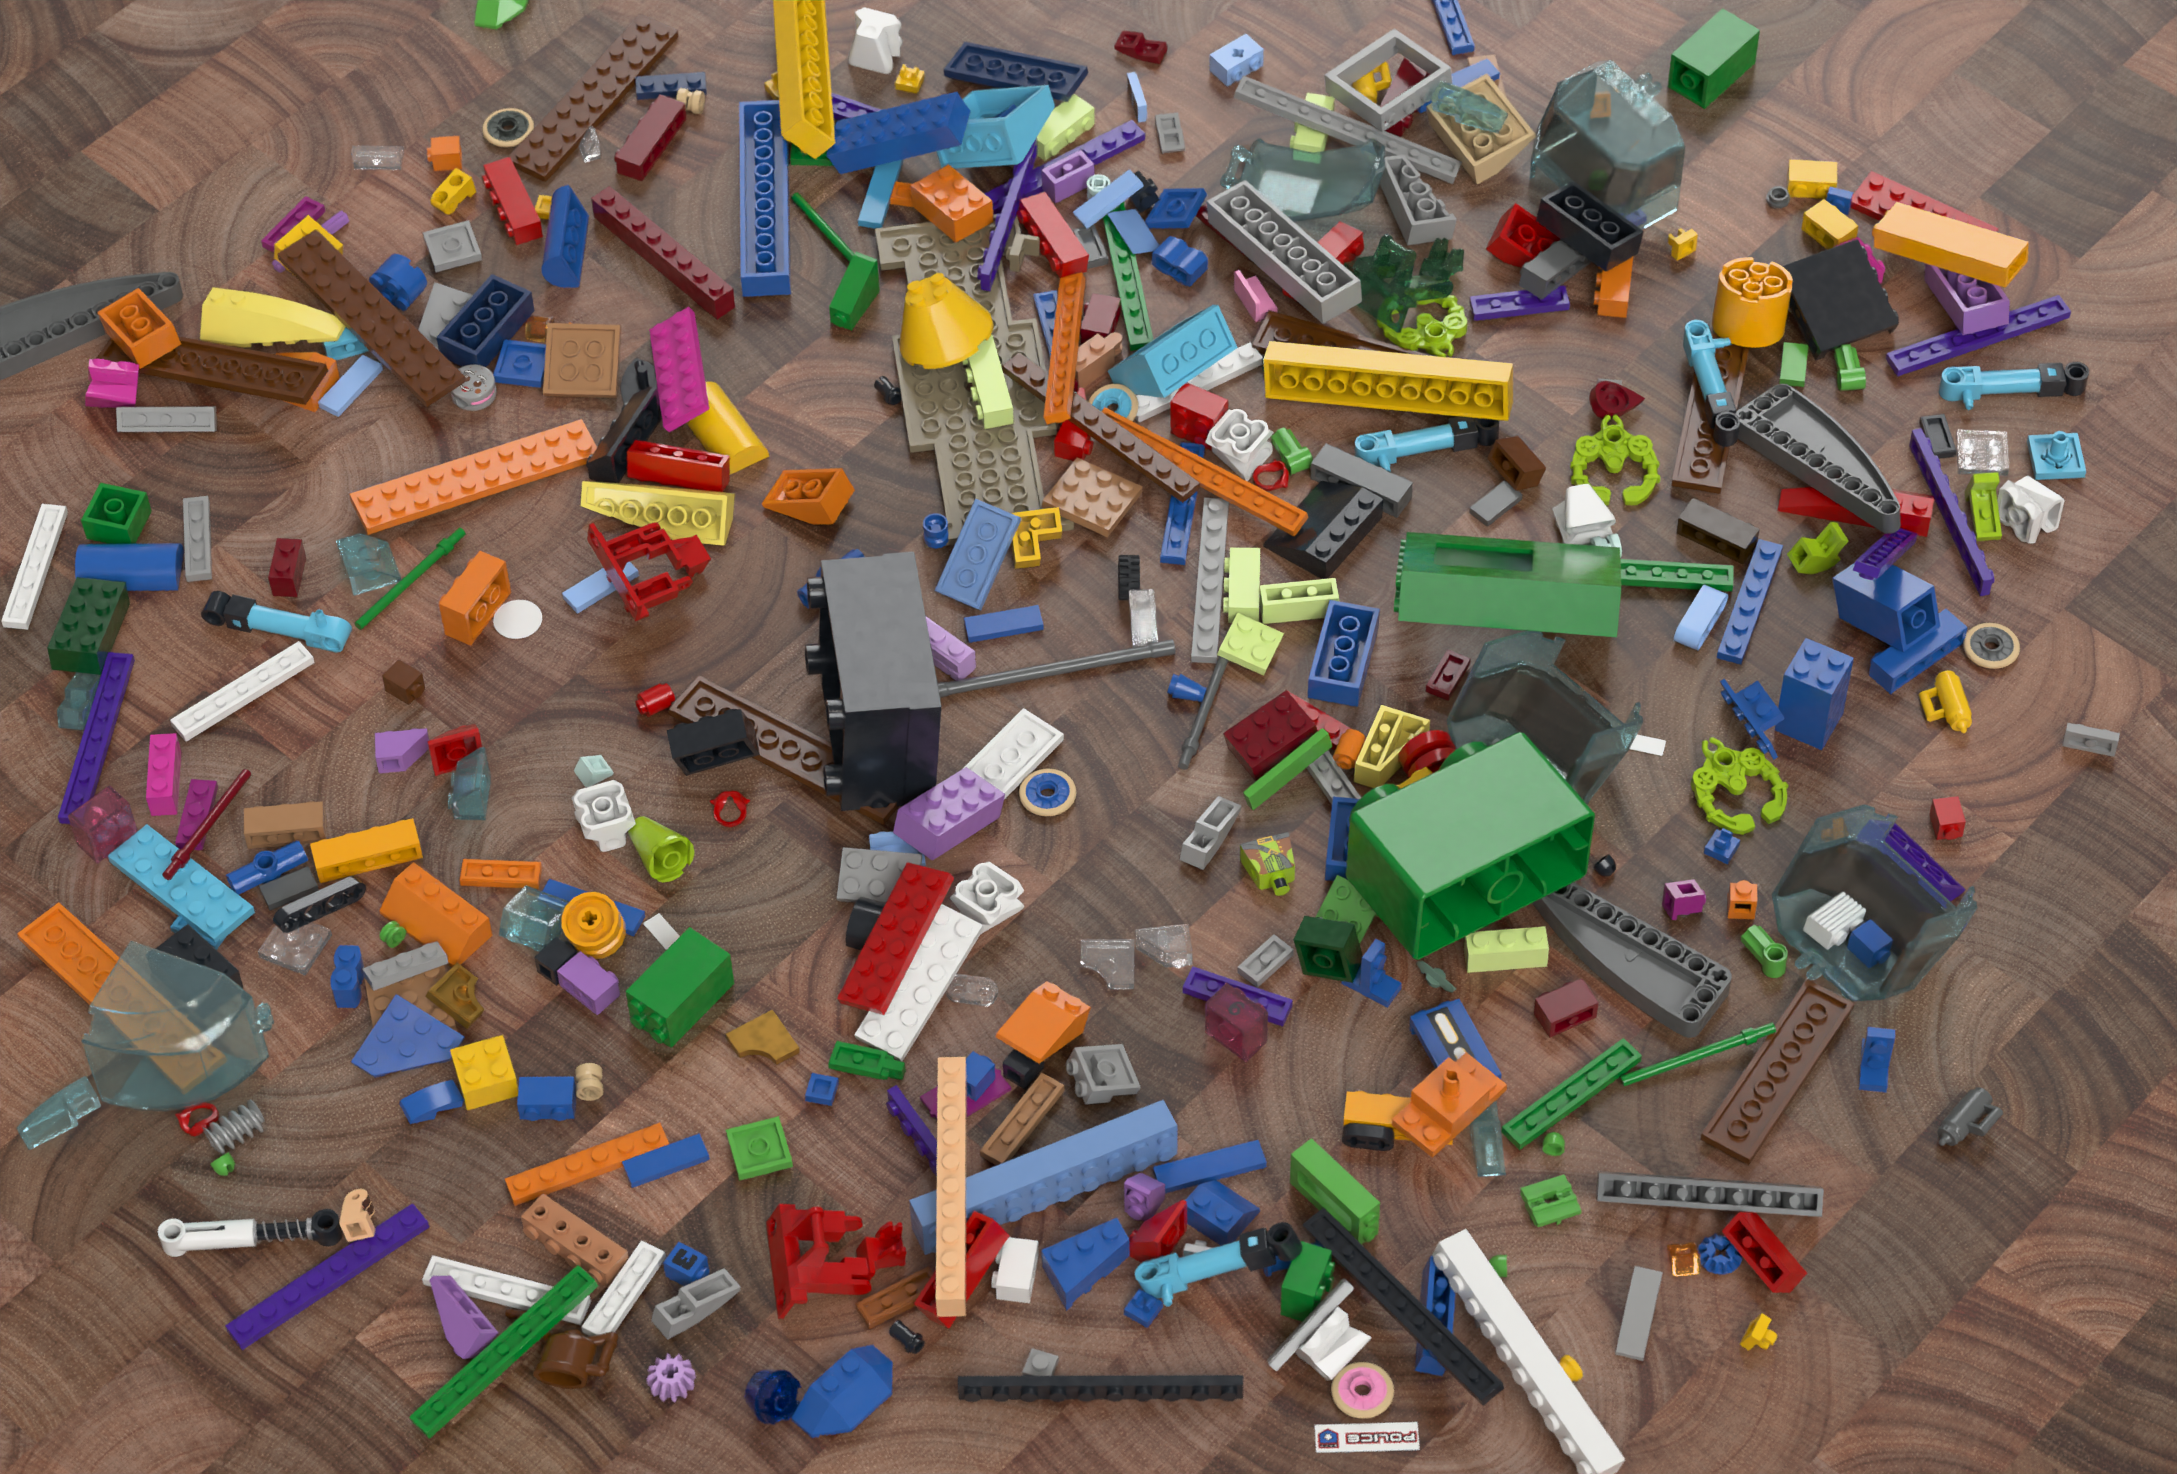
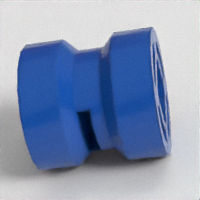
M937 513L926 516L923 520L924 542L928 547L942 548L949 540L947 518Z

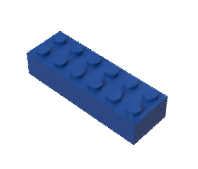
M953 92L836 121L834 128L835 144L828 149L826 156L838 172L844 174L960 146L969 119L970 109L958 92Z

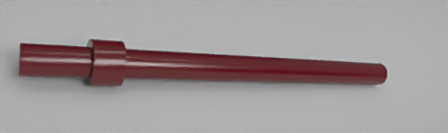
M243 769L183 848L177 850L171 857V863L162 873L166 880H171L180 868L185 867L190 860L191 853L251 777L249 770Z

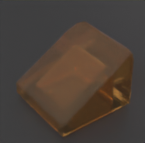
M530 316L525 323L526 340L546 342L547 323H554V318Z
M1695 1242L1667 1245L1671 1270L1674 1276L1700 1273V1254Z

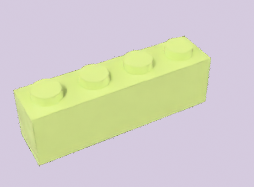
M991 335L988 341L984 339L977 346L979 351L962 361V364L968 367V369H965L967 382L973 385V387H970L972 400L978 403L975 406L978 420L982 419L985 429L1014 424L1013 406L993 335Z

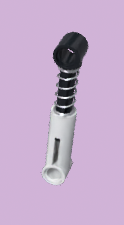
M322 1209L316 1212L312 1218H307L305 1221H298L296 1219V1222H287L285 1220V1222L276 1223L274 1220L273 1223L267 1224L264 1221L262 1224H258L255 1219L183 1223L178 1219H168L159 1226L158 1236L164 1252L169 1256L177 1257L190 1250L256 1246L261 1240H267L270 1243L273 1239H278L282 1242L287 1238H290L291 1241H294L295 1238H301L302 1240L311 1239L317 1241L322 1246L330 1247L340 1242L343 1231L339 1224L338 1214L331 1209Z

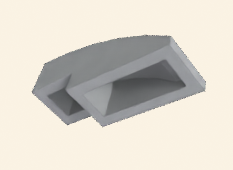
M1218 796L1196 821L1194 831L1184 841L1180 860L1203 870L1223 843L1242 805Z
M1638 1266L1634 1267L1615 1355L1643 1361L1663 1272Z
M723 1268L681 1287L678 1296L656 1305L651 1321L668 1340L712 1314L737 1294L741 1287Z

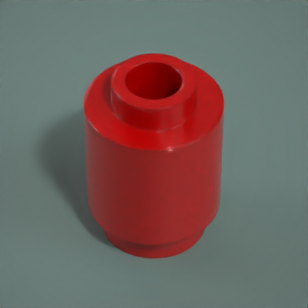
M659 683L637 694L638 700L635 701V704L642 715L646 714V716L650 717L670 707L671 703L675 701V696L667 683L662 685Z

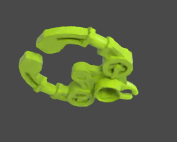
M1429 287L1413 290L1416 304L1426 305L1436 302L1443 308H1449L1448 315L1445 316L1443 322L1436 320L1427 313L1418 315L1417 329L1403 328L1400 330L1399 326H1392L1393 318L1391 315L1400 313L1405 309V300L1401 296L1389 297L1384 301L1379 312V318L1377 319V326L1383 328L1384 336L1395 343L1396 346L1413 351L1419 348L1425 349L1427 353L1437 357H1446L1444 352L1448 349L1447 355L1451 357L1454 353V347L1451 342L1454 338H1460L1467 332V319L1464 315L1463 306L1457 304L1456 296H1451L1444 291Z
M1606 415L1601 421V431L1593 436H1582L1576 441L1573 461L1570 462V469L1573 470L1571 484L1575 486L1589 484L1591 486L1588 482V476L1583 475V470L1587 469V463L1595 461L1598 457L1603 460L1609 472L1618 473L1622 470L1625 459L1629 456L1633 461L1643 462L1642 468L1647 469L1648 472L1647 475H1644L1641 486H1629L1623 490L1622 498L1624 504L1638 505L1645 501L1653 492L1656 484L1660 483V475H1658L1657 471L1659 461L1652 449V441L1647 436H1633L1625 431L1623 422L1617 415L1613 416V420L1617 425L1608 426L1607 423L1611 417ZM1591 486L1604 504L1609 506L1610 489L1603 486Z
M1710 737V743L1717 746L1716 751H1710L1708 749V741H1702V751L1706 761L1702 768H1698L1694 772L1690 785L1695 792L1698 807L1703 808L1706 813V820L1734 834L1744 835L1753 831L1755 824L1750 814H1739L1730 817L1724 814L1722 809L1716 810L1712 804L1715 798L1711 794L1715 791L1717 784H1721L1733 795H1741L1747 785L1745 775L1751 777L1758 774L1762 776L1764 781L1770 780L1773 785L1771 793L1774 795V800L1765 803L1760 815L1768 824L1780 820L1786 807L1789 785L1781 780L1778 768H1775L1759 749L1746 748L1742 752L1725 747L1720 740Z

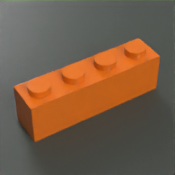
M1633 257L1607 272L1602 270V273L1597 272L1596 287H1600V291L1595 290L1594 305H1598V315L1627 318Z

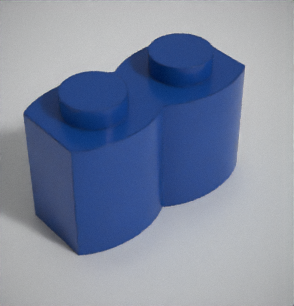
M1169 236L1152 253V265L1160 272L1171 275L1176 281L1190 287L1208 269V258L1201 250L1188 247L1184 240Z
M339 945L334 954L335 969L330 979L337 1008H356L362 997L360 984L364 979L362 968H365L359 946Z

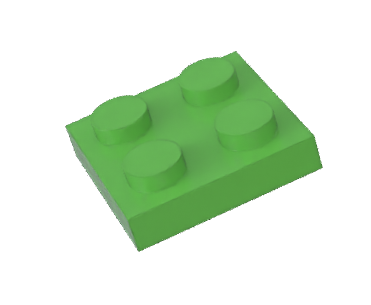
M779 1116L726 1130L739 1180L793 1167Z

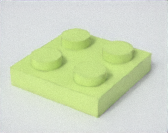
M1237 613L1217 655L1264 676L1284 633Z

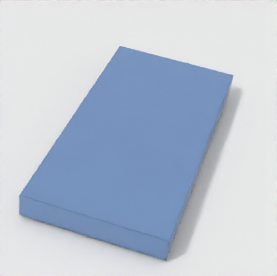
M975 498L935 591L981 611L1022 518Z

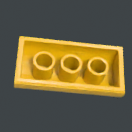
M705 382L709 410L686 423L707 452L730 456V475L769 457L766 447L722 388L715 382Z

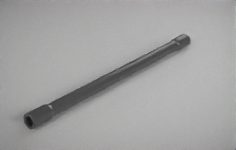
M1173 639L1135 648L951 682L937 683L939 695L942 698L951 694L1134 660L1174 655L1176 653Z

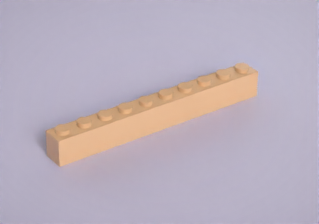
M938 1057L937 1317L966 1316V1057Z

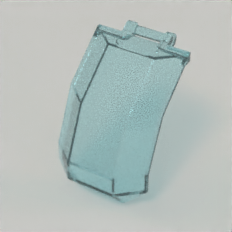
M1258 138L1253 141L1250 151L1241 145H1235L1232 148V158L1226 173L1221 177L1220 184L1222 187L1229 189L1246 180L1293 222L1352 213L1364 209L1374 201L1385 170V146L1375 138H1372L1361 146L1312 153L1268 144ZM1240 161H1243L1246 164L1240 180H1238L1234 176Z

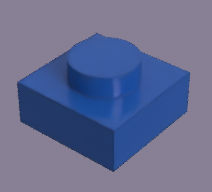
M1830 187L1826 201L1834 205L1841 213L1848 215L1851 209L1853 192Z
M812 1073L806 1090L805 1100L807 1102L832 1106L839 1085L838 1078Z

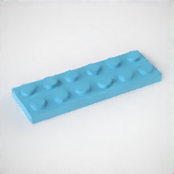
M147 824L108 855L111 864L176 915H181L183 920L199 933L209 937L214 942H217L219 939L220 941L223 940L255 913L254 907L191 858L185 867L180 868L171 880H166L162 873L171 863V857L179 849Z

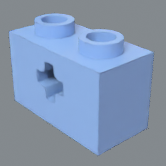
M1247 34L1210 54V72L1226 86L1241 80L1243 76L1257 71L1263 66V48Z

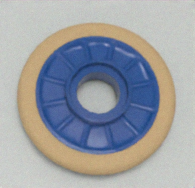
M1040 769L1032 772L1022 781L1019 797L1023 806L1030 812L1040 816H1055L1065 812L1074 803L1076 786L1073 780L1062 771ZM1049 788L1054 790L1055 793L1051 796H1044L1041 794V791Z

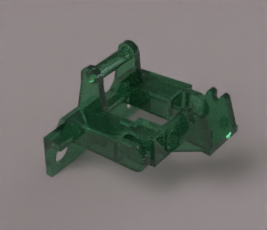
M1383 235L1374 255L1360 257L1357 261L1344 263V266L1361 280L1362 302L1357 304V306L1397 333H1401L1408 310L1417 306L1418 302L1416 301L1446 298L1452 293L1454 285L1449 278L1457 272H1462L1464 268V250L1462 248L1458 250L1453 248L1449 253L1448 239L1443 238L1441 240L1437 238L1431 247L1428 258L1423 260L1419 275L1412 276L1417 256L1416 252L1412 249H1406L1395 242L1391 235ZM1393 278L1390 284L1385 282L1383 279ZM1395 309L1399 313L1397 323H1394L1392 320V312Z

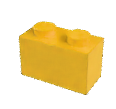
M1789 159L1787 190L1790 197L1827 199L1829 188L1837 187V162Z
M1823 199L1804 213L1801 229L1828 250L1836 245H1840V243L1843 244L1853 238L1856 239L1858 225L1841 213L1834 205Z

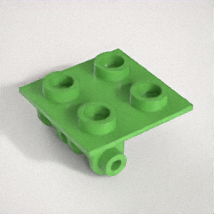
M1339 875L1336 876L1316 917L1328 920L1346 921L1354 924L1359 943L1363 940L1374 916L1378 917L1350 881Z

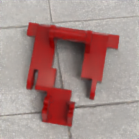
M658 522L650 523L608 541L605 540L594 523L589 524L587 540L605 569L607 580L613 583L624 602L626 612L631 613L635 622L649 616L647 609L677 598L679 591L688 588L693 583L691 578L694 577V574L697 572L701 574L709 561H711L697 534L692 537L671 540L665 529H661ZM666 553L675 570L685 567L689 575L673 581L668 572H664L631 586L623 570L626 563L645 555L650 560Z
M779 1204L766 1222L778 1319H784L794 1304H806L808 1301L807 1293L864 1295L872 1290L870 1280L875 1275L876 1269L905 1266L906 1247H903L902 1223L898 1222L893 1226V1222L889 1221L880 1227L875 1234V1238L865 1237L856 1249L857 1257H844L841 1262H824L829 1252V1246L825 1242H839L846 1231L850 1232L861 1229L863 1226L862 1218L858 1216H845L844 1211L824 1210L822 1207L796 1210L795 1204ZM799 1240L814 1241V1245L801 1257Z

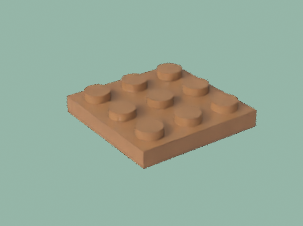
M547 323L543 395L617 398L621 326Z
M1076 458L1043 499L1041 508L1059 507L1061 517L1108 537L1142 494L1143 487Z
M445 965L374 991L365 979L373 1028L397 994L457 1031L455 1019L425 997L427 992L446 974Z

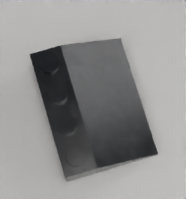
M1320 481L1297 506L1299 509L1307 512L1308 519L1295 537L1277 528L1264 543V547L1318 578L1328 579L1382 519L1383 498L1363 487Z

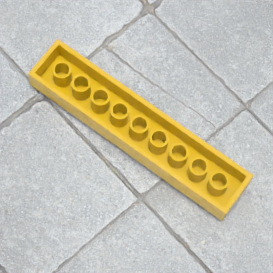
M773 0L781 135L786 141L792 142L799 147L803 153L809 154L816 159L835 144L825 0Z
M1269 341L1264 356L1265 397L1271 399L1504 421L1509 420L1513 405L1512 363Z

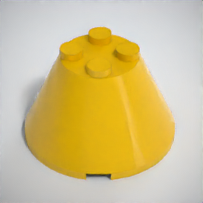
M936 273L929 278L913 281L908 284L899 343L900 353L908 364L912 366L914 364L923 365L924 369L948 367L969 358L979 351L977 346L984 339L988 341L993 331V320L989 311L953 282L945 278L944 274Z

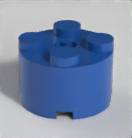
M392 254L372 274L369 282L393 306L405 311L427 286V279L418 266L414 269L409 264L410 259L400 254Z

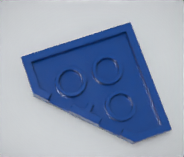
M396 994L351 1063L376 1078L389 1073L403 1072L421 1068L425 1065L448 1062L452 1059L450 1049L460 1047L465 1037Z

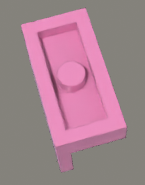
M1240 270L1234 272V291L1255 322L1264 320L1268 310L1277 312L1276 305L1256 276L1245 279Z

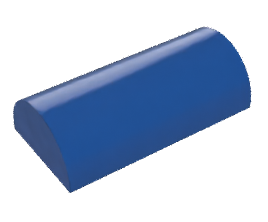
M569 185L558 188L552 195L542 262V275L549 283L557 287L576 288L580 285L589 215Z
M181 543L79 544L75 557V578L126 582L127 591L178 590L184 548Z

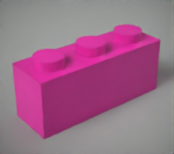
M176 733L150 735L146 800L151 816L178 814L182 751Z

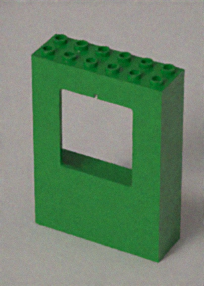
M1407 532L1406 540L1401 539L1394 612L1399 613L1398 621L1617 637L1621 598L1620 548Z

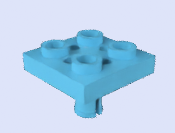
M2057 431L2054 434L2028 435L2027 445L2035 480L2085 478L2086 468L2078 433Z

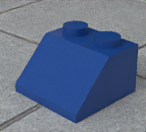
M1217 1180L1199 1184L1185 1200L1187 1201V1224L1220 1246L1234 1242L1260 1212V1208Z

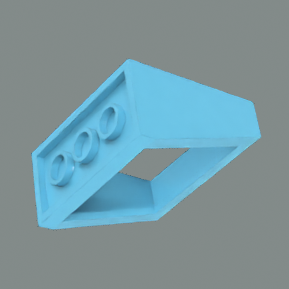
M1049 86L977 90L969 93L963 98V101L970 109V115L962 144L936 151L941 167L943 168L948 164L952 168L1019 164L1025 158L1055 108ZM1012 104L1016 105L1017 108L1006 117L993 118Z
M1211 305L1182 320L1109 369L1108 373L1113 384L1125 385L1134 394L1165 398L1238 347L1219 305Z

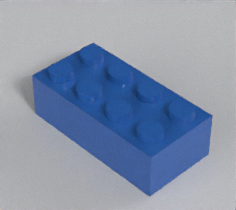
M1334 600L1329 601L1308 679V698L1355 707L1359 706L1379 629L1380 609Z

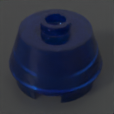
M763 1369L755 1373L749 1380L745 1389V1402L760 1422L776 1425L775 1423L782 1419L788 1421L795 1413L800 1404V1401L796 1399L798 1388H801V1384L787 1370Z

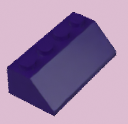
M1869 818L1851 841L1857 847L1856 852L1862 858L1870 860L1875 865L1874 869L1883 877H1888L1893 882L1892 887L1902 895L1906 894L1911 899L1910 904L1919 912H1936L1966 890L1892 820Z

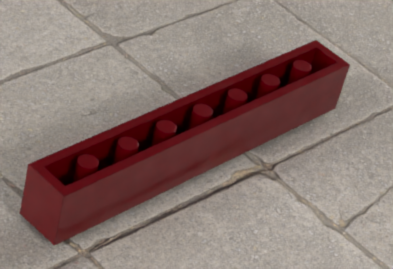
M608 186L591 198L595 219L716 320L735 308L734 291L728 283L613 188Z

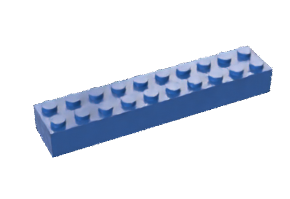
M779 100L739 102L743 297L791 294L788 141L781 135Z

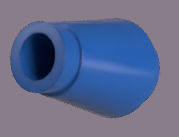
M1180 673V676L1173 674L1167 693L1173 695L1172 698L1202 702L1207 688Z

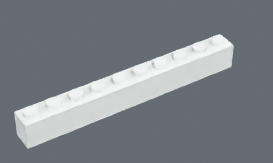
M1467 1229L1440 1241L1432 1255L1436 1266L1443 1270L1449 1279L1453 1291L1458 1293L1464 1301L1468 1313L1474 1316L1480 1324L1483 1335L1493 1343L1498 1357L1503 1362H1506L1512 1371L1516 1383L1523 1387L1531 1405L1537 1408L1544 1418L1546 1427L1560 1441L1563 1452L1569 1455L1575 1463L1577 1472L1579 1474H1615L1618 1472L1625 1458Z

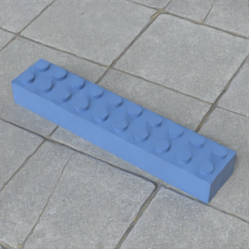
M1164 1100L967 1177L966 1223L974 1211L994 1219L999 1225L1009 1221L1015 1222L1024 1215L1034 1211L1040 1212L1049 1205L1059 1201H1067L1074 1195L1084 1191H1092L1099 1185L1109 1181H1118L1124 1175L1134 1171H1143L1149 1165L1159 1161L1170 1160L1174 1155H1177V1124ZM937 1190L909 1200L912 1230L925 1255L931 1252L936 1253Z

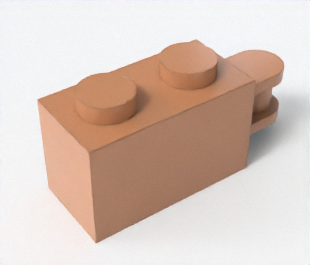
M1114 332L1105 338L1096 334L1078 347L1075 372L1078 390L1080 387H1086L1115 366V357L1123 350L1121 344L1123 340L1120 333Z

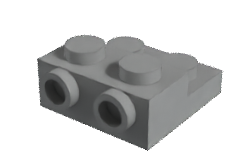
M1123 1044L1076 1047L1066 1062L1067 1073L1073 1075L1076 1081V1095L1082 1097L1085 1104L1110 1102L1113 1096L1137 1094L1141 1088Z

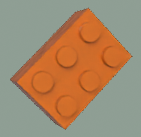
M949 164L911 184L912 206L955 243L994 222L992 200Z
M139 288L97 312L106 333L135 364L139 365V369L181 345L173 323Z
M479 551L474 558L469 560L464 572L456 577L453 586L447 594L442 595L439 601L445 635L470 646L473 644L499 607L502 606L511 594L506 561Z

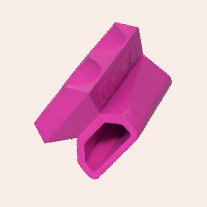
M89 359L88 380L90 385L85 396V406L109 408L135 407L139 365L123 361L111 362L105 359Z

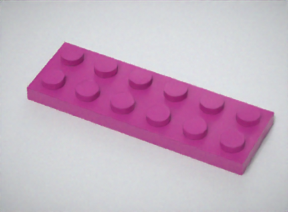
M690 307L675 313L672 317L656 324L649 330L663 427L668 432L709 410L695 312Z

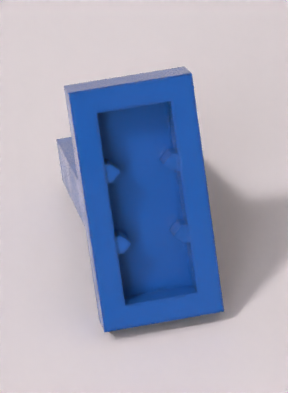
M1375 939L1363 955L1361 966L1353 983L1342 981L1341 984L1388 1008L1401 990L1402 983L1385 974V943Z
M1875 1027L1867 1028L1866 1037L1862 1038L1859 1090L1886 1093L1888 1068L1895 1041V1030Z

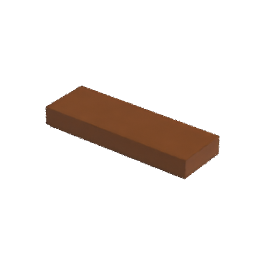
M927 1266L855 1303L856 1310L869 1330L914 1307V1302L933 1275V1271Z

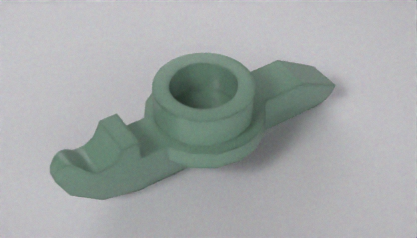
M1421 960L1416 962L1421 972L1426 974V980L1431 987L1437 988L1441 986L1445 991L1451 993L1456 990L1446 980L1443 970L1432 968Z

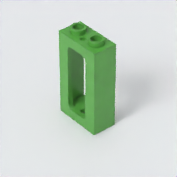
M1312 1138L1291 1154L1290 1184L1318 1210L1324 1207L1359 1243L1363 1244L1365 1241L1370 1242L1379 1232L1380 1202Z

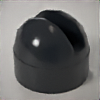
M1607 854L1593 868L1601 876L1608 877L1615 872L1616 863L1611 855Z

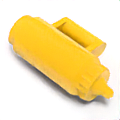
M1382 63L1352 83V87L1376 104L1377 91L1389 88L1392 83L1388 63ZM1380 72L1382 81L1375 82L1374 73Z
M1943 671L1936 676L1935 687L1920 692L1918 696L1927 721L1931 722L1945 717L1947 723L1950 724L1954 731H1961L1964 734L1972 724V713L1959 676L1955 675L1953 671ZM1938 696L1942 709L1937 711L1934 710L1931 698Z

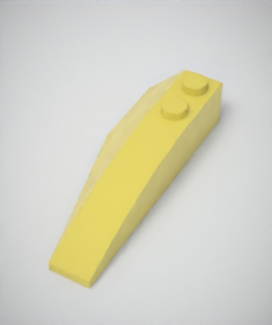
M212 288L202 305L200 340L243 348L251 347L252 343L272 346L273 342L285 341L286 345L295 344L300 340H307L308 343L330 342L339 340L345 326L336 316L297 302L253 292Z
M582 481L581 506L639 527L658 522L661 529L664 528L672 540L692 537L697 534L703 544L724 546L733 520L735 494L661 486Z

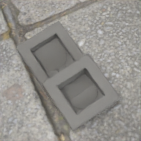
M1178 112L1155 115L1161 153L1185 151Z

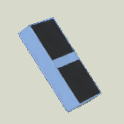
M1135 72L1127 73V91L1138 123L1145 122L1147 119V104L1137 74Z

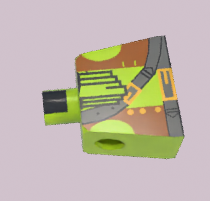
M1284 832L1240 844V860L1258 889L1263 890L1272 887L1277 896L1288 893L1290 890L1288 883L1295 880V863L1289 833Z

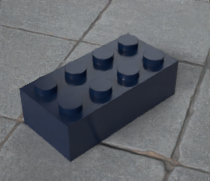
M491 274L436 337L439 351L449 361L462 367L473 364L487 367L501 351L504 339L510 340L535 311L532 292Z

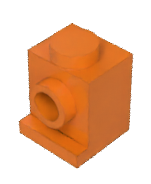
M1746 880L1730 883L1727 895L1728 918L1755 919L1757 884H1751ZM1735 904H1749V909L1735 908Z

